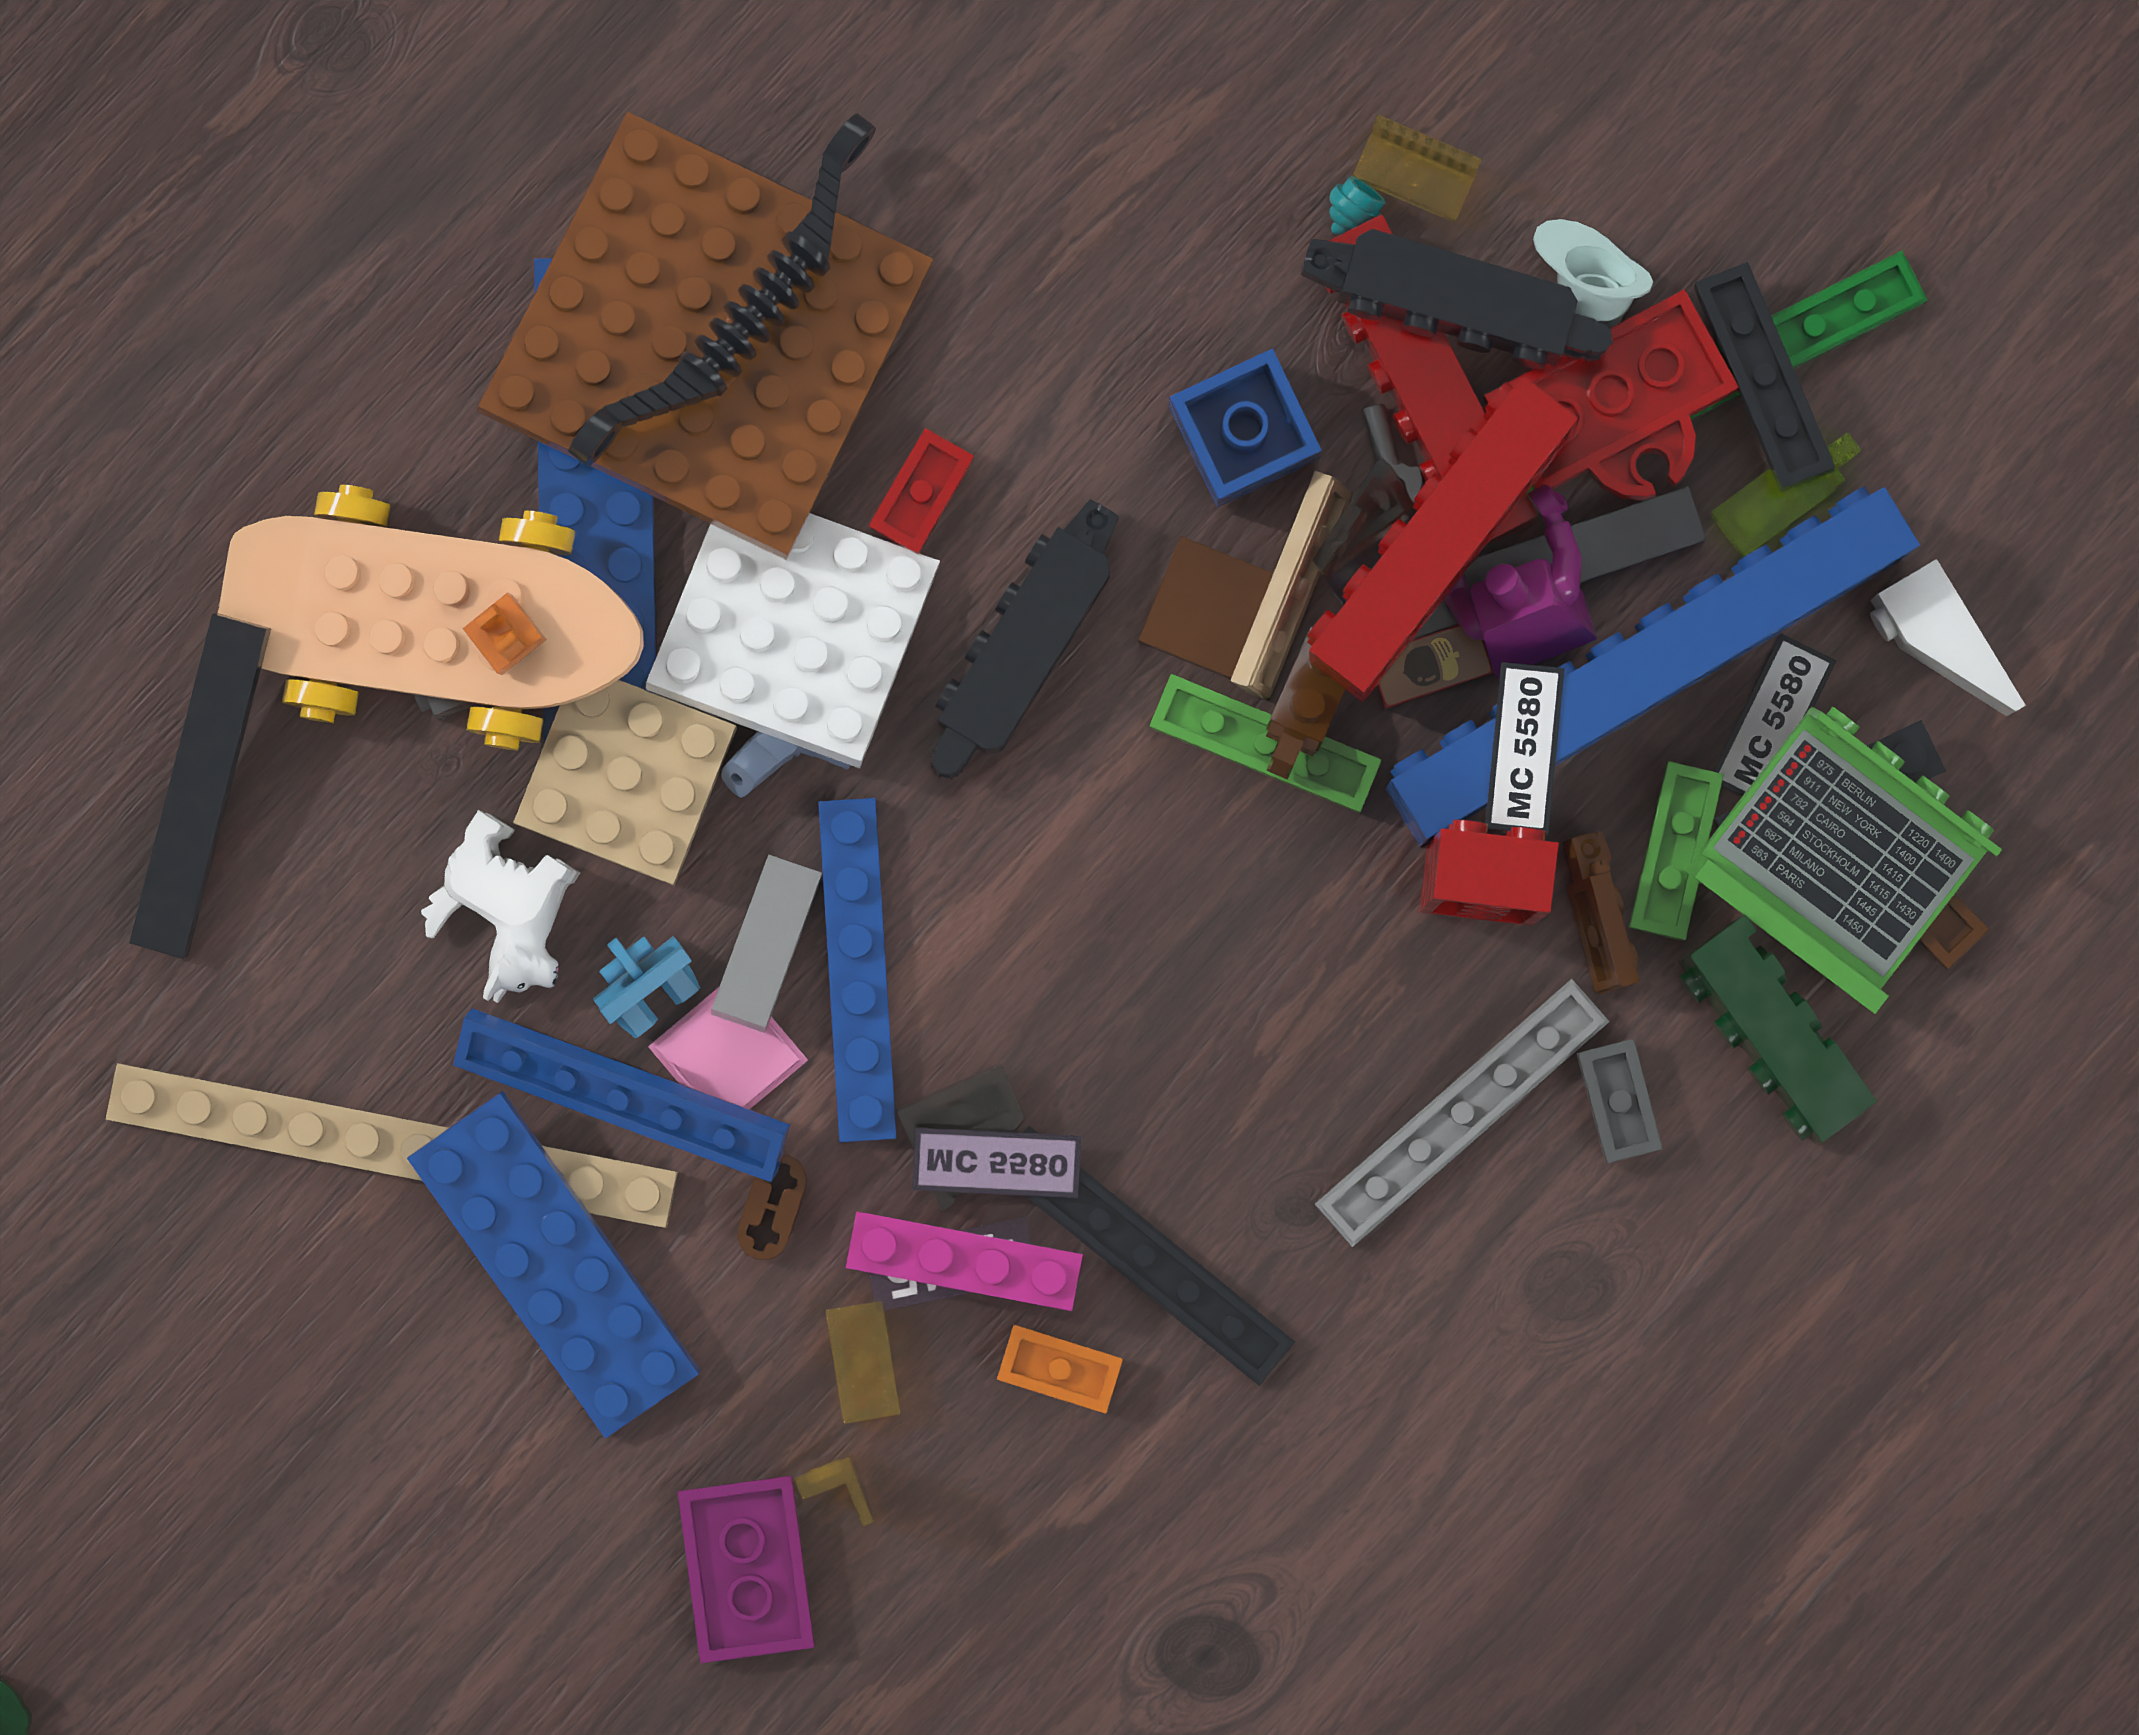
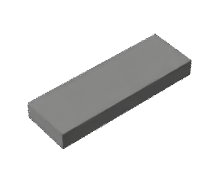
M768 854L711 1008V1015L765 1033L820 884L821 872Z

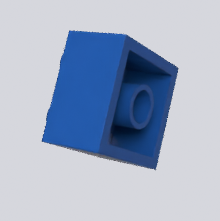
M1273 348L1169 397L1168 407L1217 508L1308 466L1320 458L1322 450Z

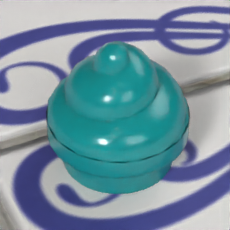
M1349 176L1344 184L1337 183L1330 192L1329 197L1332 204L1329 212L1330 218L1333 221L1331 226L1332 233L1341 235L1381 215L1380 210L1386 204L1384 198L1374 188L1355 176Z

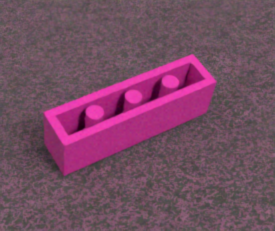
M856 1211L846 1268L1072 1311L1083 1254Z

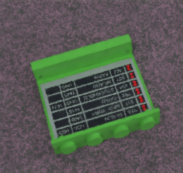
M1811 706L1686 871L1876 1014L1889 997L1881 988L1988 851L1998 856L2002 849L1988 839L1994 832V829L1975 814L1967 810L1960 818L1947 808L1944 803L1950 796L1923 775L1915 783L1901 773L1899 769L1905 761L1879 741L1870 749L1854 737V734L1860 727L1839 710L1832 707L1826 715Z

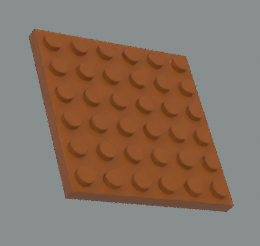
M627 111L478 405V412L577 459L568 452L569 447L581 428L598 410L606 405L618 402L620 399L633 396L634 393L663 383L679 364L678 359L685 351L700 358L703 357L694 340L699 334L705 335L714 341L718 339L709 326L713 318H719L728 324L732 323L723 308L728 301H733L743 307L747 306L739 295L738 289L742 284H747L760 291L761 287L754 279L752 273L757 267L764 268L773 274L776 272L767 259V255L772 250L788 257L790 256L783 246L781 239L788 231L793 232L811 211L812 200ZM836 212L828 261L831 269L824 276H818L809 270L806 271L814 283V288L810 293H805L795 287L791 288L800 302V305L795 310L779 303L777 304L786 321L781 327L765 320L762 322L771 336L766 344L760 343L751 337L748 338L757 354L752 360H746L737 354L733 355L741 367L742 372L736 378L722 371L718 373L728 389L721 396L704 401L701 400L689 406L685 405L683 408L622 427L612 444L591 467L787 560L932 265L933 258Z

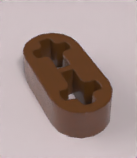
M782 1155L780 1166L781 1163L791 1166L789 1175L797 1179V1185L794 1190L785 1189L782 1192L778 1206L769 1203L773 1185L754 1176L737 1235L740 1247L747 1255L754 1259L769 1260L776 1258L784 1252L789 1243L807 1185L805 1168L798 1160L789 1155ZM766 1209L776 1211L772 1230L780 1234L777 1244L768 1243L764 1251H758L754 1248L756 1244L755 1239L748 1236V1229L750 1225H761Z

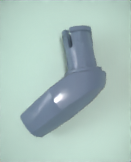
M758 731L748 739L722 768L721 776L725 785L735 795L742 798L754 790L783 764L790 761L793 756L799 757L800 753L828 761L846 770L849 769L850 765Z

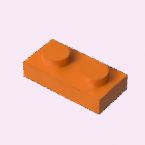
M1013 1325L997 1380L1106 1414L1123 1358Z

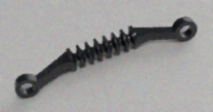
M857 113L849 118L832 138L823 152L822 166L819 169L811 211L793 232L788 231L781 239L783 246L790 256L788 257L772 250L767 255V259L776 272L773 274L764 268L757 267L752 273L754 279L761 287L760 291L747 284H742L738 289L739 295L747 306L743 307L733 301H728L723 308L732 323L728 324L719 318H713L709 323L711 330L718 339L714 341L705 335L699 334L694 342L703 354V357L700 358L685 351L678 359L679 364L663 383L634 393L633 396L620 399L618 402L606 405L598 410L573 439L568 450L571 455L589 467L604 454L622 427L683 408L685 405L689 406L701 400L704 401L721 396L728 389L718 373L722 371L736 378L742 372L741 367L733 355L737 354L746 360H752L757 354L748 338L751 337L760 343L766 344L771 336L762 322L765 320L781 327L786 321L777 304L779 303L795 310L800 305V302L791 288L795 287L805 293H810L814 288V283L806 271L809 270L818 276H824L831 269L828 261L841 173L846 171L866 149L875 134V126Z

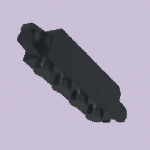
M1375 229L1359 235L1354 244L1312 239L1302 265L1301 276L1338 292L1337 302L1349 305L1347 311L1354 316L1379 321L1381 316L1384 315L1404 321L1403 329L1426 337H1434L1436 331L1458 337L1457 344L1475 352L1490 353L1491 347L1513 354L1512 360L1515 363L1529 368L1544 369L1546 364L1555 366L1562 356L1579 361L1584 359L1585 362L1591 361L1593 363L1595 360L1599 361L1600 357L1608 350L1609 345H1612L1614 342L1612 341V329L1607 327L1608 324L1604 325L1602 321L1597 323L1596 319L1575 313L1578 300L1568 286Z
M1090 499L1064 530L1057 527L1051 539L1041 534L1025 560V563L1032 567L1021 587L1012 582L995 608V611L1001 614L1002 617L992 634L990 635L982 630L966 654L965 659L971 662L972 666L960 683L952 678L935 705L937 709L942 711L938 723L946 730L936 744L937 749L933 750V756H930L932 761L931 767L935 769L939 778L944 777L953 780V777H958L959 773H963L962 768L968 765L977 749L987 755L1004 750L1109 581L1110 569L1104 552L1119 520V516L1100 503Z

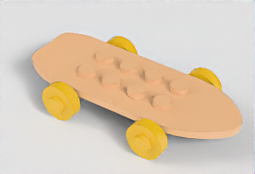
M340 485L338 493L318 492L314 513L318 518L283 516L265 519L243 527L234 533L230 541L218 613L271 628L261 668L286 676L309 679V681L291 679L285 681L282 703L301 708L300 718L334 723L335 714L355 715L359 692L338 687L337 683L483 704L494 707H470L466 730L485 735L484 745L518 751L520 741L540 743L543 719L522 714V709L549 708L568 704L610 686L636 665L644 647L641 625L625 601L609 585L590 571L557 556L572 555L575 530L557 525L558 517L552 514L524 511L523 519L503 518L499 542L502 544L387 528L391 510L390 504L372 499L373 490L352 485ZM508 592L514 596L547 640L505 674L500 675L495 672L463 630V627Z

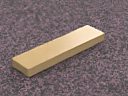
M1317 471L1313 474L1230 680L1250 695L1267 701L1271 698L1352 497V492L1330 475Z

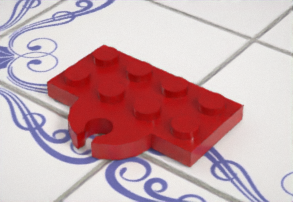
M1685 289L1610 328L1612 329V341L1614 342L1612 345H1609L1608 350L1600 357L1599 361L1595 360L1591 363V361L1585 362L1584 359L1579 361L1562 356L1555 366L1546 364L1544 369H1533L1508 382L1514 388L1522 376H1524L1578 417L1574 434L1532 486L1533 490L1542 485H1548L1555 489L1588 471L1602 489L1622 499L1643 501L1654 499L1656 493L1653 484L1642 479L1636 470L1637 459L1646 453H1656L1665 459L1668 466L1667 480L1674 488L1682 481L1694 458L1696 434L1690 417L1738 392L1739 389L1737 382ZM1499 388L1484 395L1483 400L1486 405Z

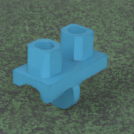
M674 936L656 950H654L645 937H642L627 950L617 938H614L607 945L616 958L599 971L610 985L597 994L593 1000L610 1024L616 1020L634 1038H638L658 1020L655 1013L644 1001L646 996L659 986H662L674 1003L678 1005L699 991L701 987L689 966L692 960Z

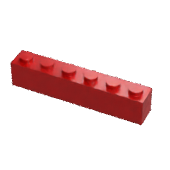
M1383 214L1329 241L1354 244L1359 235L1371 229L1392 234ZM1325 287L1330 295L1336 292ZM1348 311L1341 314L1343 323L1353 342L1357 345L1364 341L1374 360L1367 364V368L1378 391L1382 395L1390 391L1400 410L1393 414V419L1402 438L1407 445L1416 442L1425 459V462L1418 465L1425 483L1434 473L1443 479L1452 467L1448 463L1451 458L1449 454L1459 439L1470 427L1479 433L1487 423V420L1483 418L1485 412L1444 333L1436 331L1434 337H1426L1403 329L1404 321L1384 315L1381 316L1379 321H1372L1354 316ZM1527 494L1485 547L1535 522L1538 515Z

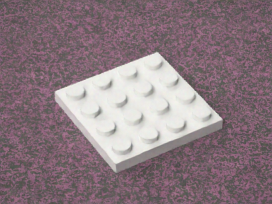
M811 513L787 560L710 524L646 681V690L860 768L938 571L940 561L920 553L917 555L901 546Z

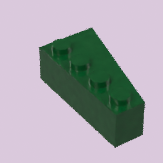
M1743 915L1730 922L1678 961L1685 971L1678 977L1697 1003L1700 1004L1706 999L1718 1014L1719 1018L1713 1024L1726 1043L1732 1049L1741 1045L1754 1063L1747 1069L1759 1087L1767 1095L1776 1091L1788 1107L1782 1113V1116L1793 1132L1802 1141L1810 1136L1815 1144L1823 1143L1875 1104L1877 1100L1836 1042L1830 1037L1823 1040L1817 1032L1822 1028V1025L1807 1001L1795 991L1789 995L1782 986L1787 982L1784 975L1786 971L1774 954L1768 953L1760 945L1756 948L1752 945L1748 937L1757 930L1747 916Z

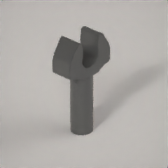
M1385 404L1367 407L1363 409L1377 464L1373 476L1367 478L1364 482L1367 498L1381 512H1386L1388 500L1384 491V484L1391 479H1396L1403 483L1408 503L1413 506L1415 504L1414 498L1422 485L1420 469L1418 467H1408L1399 460Z

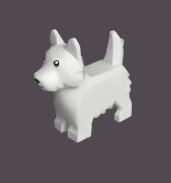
M478 810L465 830L464 842L448 859V865L445 869L444 886L429 896L433 904L422 909L421 912L427 918L425 928L426 937L434 938L451 914L462 905L474 910L495 925L497 936L491 950L489 977L484 989L483 998L489 1001L494 995L493 1001L499 1003L507 990L520 993L532 985L547 988L555 985L559 966L558 962L545 949V943L565 890L576 881L580 872L558 858L555 860L549 855H546L535 869L533 867L527 869L524 863H516L515 860L509 858L503 859L500 856L499 843L501 840L509 839L515 830L495 816Z

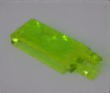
M1849 432L1827 447L1835 465L1833 473L1781 493L1773 473L1769 469L1711 511L1710 515L1742 558L1758 549L1836 491L1835 488L1845 481L1838 468L1861 451Z

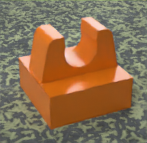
M508 592L463 627V630L495 672L500 675L505 674L547 640L514 596Z

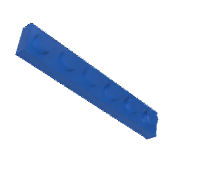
M876 799L818 801L839 1142L897 1139Z
M473 1008L464 1018L453 1066L768 1182H772L778 1172L790 1124Z

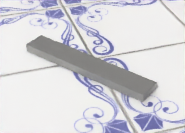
M1572 979L1569 980L1319 1199L1315 1206L1349 1245L1353 1247L1609 1023V1020Z

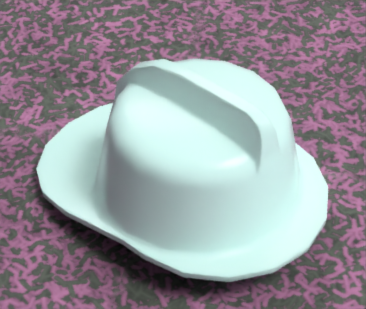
M1563 219L1546 221L1536 229L1533 237L1535 248L1542 258L1557 272L1558 284L1571 288L1578 300L1575 310L1576 314L1596 319L1597 323L1602 321L1604 325L1608 324L1607 327L1610 329L1621 322L1622 317L1628 312L1634 298L1642 297L1650 292L1653 285L1650 273L1628 258L1608 238L1595 229L1579 222Z

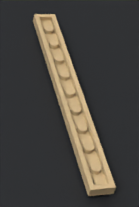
M117 1064L106 1120L420 1181L422 1179L409 1163L407 1157L448 1129V1127L122 1064ZM542 1146L589 1213L667 1228L678 1172Z

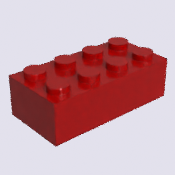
M1453 820L1452 824H1449L1448 829L1441 828L1427 845L1419 913L1533 926L1551 912L1559 843L1545 841L1546 831L1511 827V831H1507L1506 836L1487 834L1488 824Z

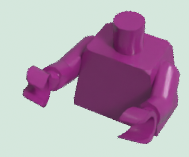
M1542 485L1527 494L1544 517L1546 526L1545 538L1553 555L1552 564L1546 559H1535L1515 568L1508 564H1500L1493 567L1487 573L1485 580L1473 584L1470 589L1464 573L1445 597L1448 609L1467 637L1474 640H1484L1497 679L1500 678L1501 662L1533 665L1597 640L1585 596L1580 589L1582 556L1569 521L1564 522L1561 513L1568 509L1567 502L1564 496L1553 491L1548 485Z

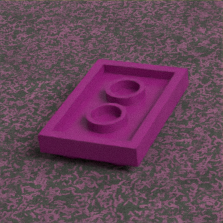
M789 1475L678 1491L700 1663L814 1648L815 1641L793 1476Z

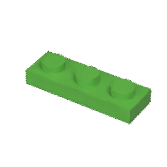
M1670 761L1666 763L1629 920V929L1679 941L1686 940L1699 880L1689 874L1686 869L1709 841L1724 774Z

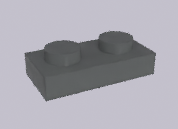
M1634 1039L1577 1053L1605 1164L1662 1150Z

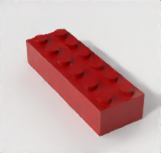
M1522 376L1514 388L1507 382L1499 388L1485 407L1486 413L1483 418L1487 420V423L1479 433L1470 427L1463 434L1449 454L1451 458L1448 463L1452 467L1442 479L1434 473L1427 480L1414 498L1415 504L1413 508L1417 512L1406 524L1399 518L1378 544L1380 547L1378 553L1382 557L1371 570L1363 564L1343 589L1344 595L1342 597L1347 601L1336 615L1330 610H1326L1308 633L1307 637L1309 639L1307 643L1311 645L1309 661L1361 702L1367 699L1574 434L1578 417L1526 377Z

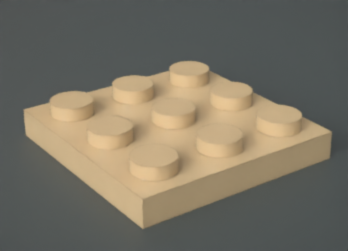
M617 680L610 686L588 697L559 706L513 823L675 886L737 726Z

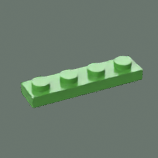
M1173 674L1170 675L1150 723V729L1360 814L1382 759L1324 737L1319 751H1315L1313 757L1301 751L1299 752L1288 780L1266 771L1279 743L1266 737L1268 732L1266 728L1272 716L1271 714Z

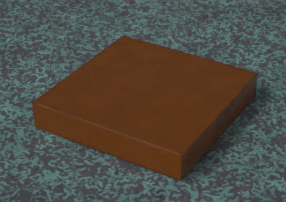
M1180 536L1138 643L1231 680L1274 573Z

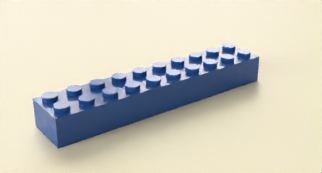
M1865 486L1852 492L1835 503L1836 506L1828 510L1832 518L1822 524L1816 515L1789 530L1787 535L1780 539L1783 547L1773 553L1767 544L1739 560L1738 564L1731 568L1734 576L1723 582L1718 573L1690 589L1689 593L1682 597L1686 605L1676 611L1672 609L1669 603L1657 608L1639 620L1640 622L1634 626L1637 634L1629 639L1624 640L1620 632L1610 636L1590 649L1591 652L1585 655L1589 662L1580 668L1575 669L1571 661L1558 667L1565 669L1555 767L1902 561L1920 546L1919 542L1885 486L1871 495ZM1497 705L1492 707L1493 710L1488 713L1491 721L1477 728L1473 720H1470L1443 736V740L1439 742L1443 749L1428 757L1425 751L1421 749L1394 765V769L1390 771L1394 778L1391 779L1385 790L1419 847L1430 842L1441 828L1448 829L1449 824H1452L1453 820H1467L1487 808Z

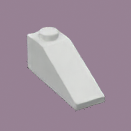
M1937 559L1880 592L1870 600L1875 607V610L1870 612L1871 619L1887 642L1894 638L1901 650L2005 716H2009L2026 706Z

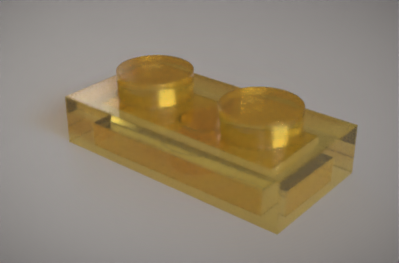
M883 1301L825 1310L844 1424L900 1415V1404Z

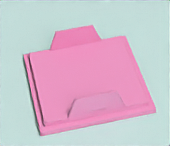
M718 987L648 1047L679 1084L750 1110L805 1064L808 1059L772 1016L765 1033L711 1015V1008L716 998Z

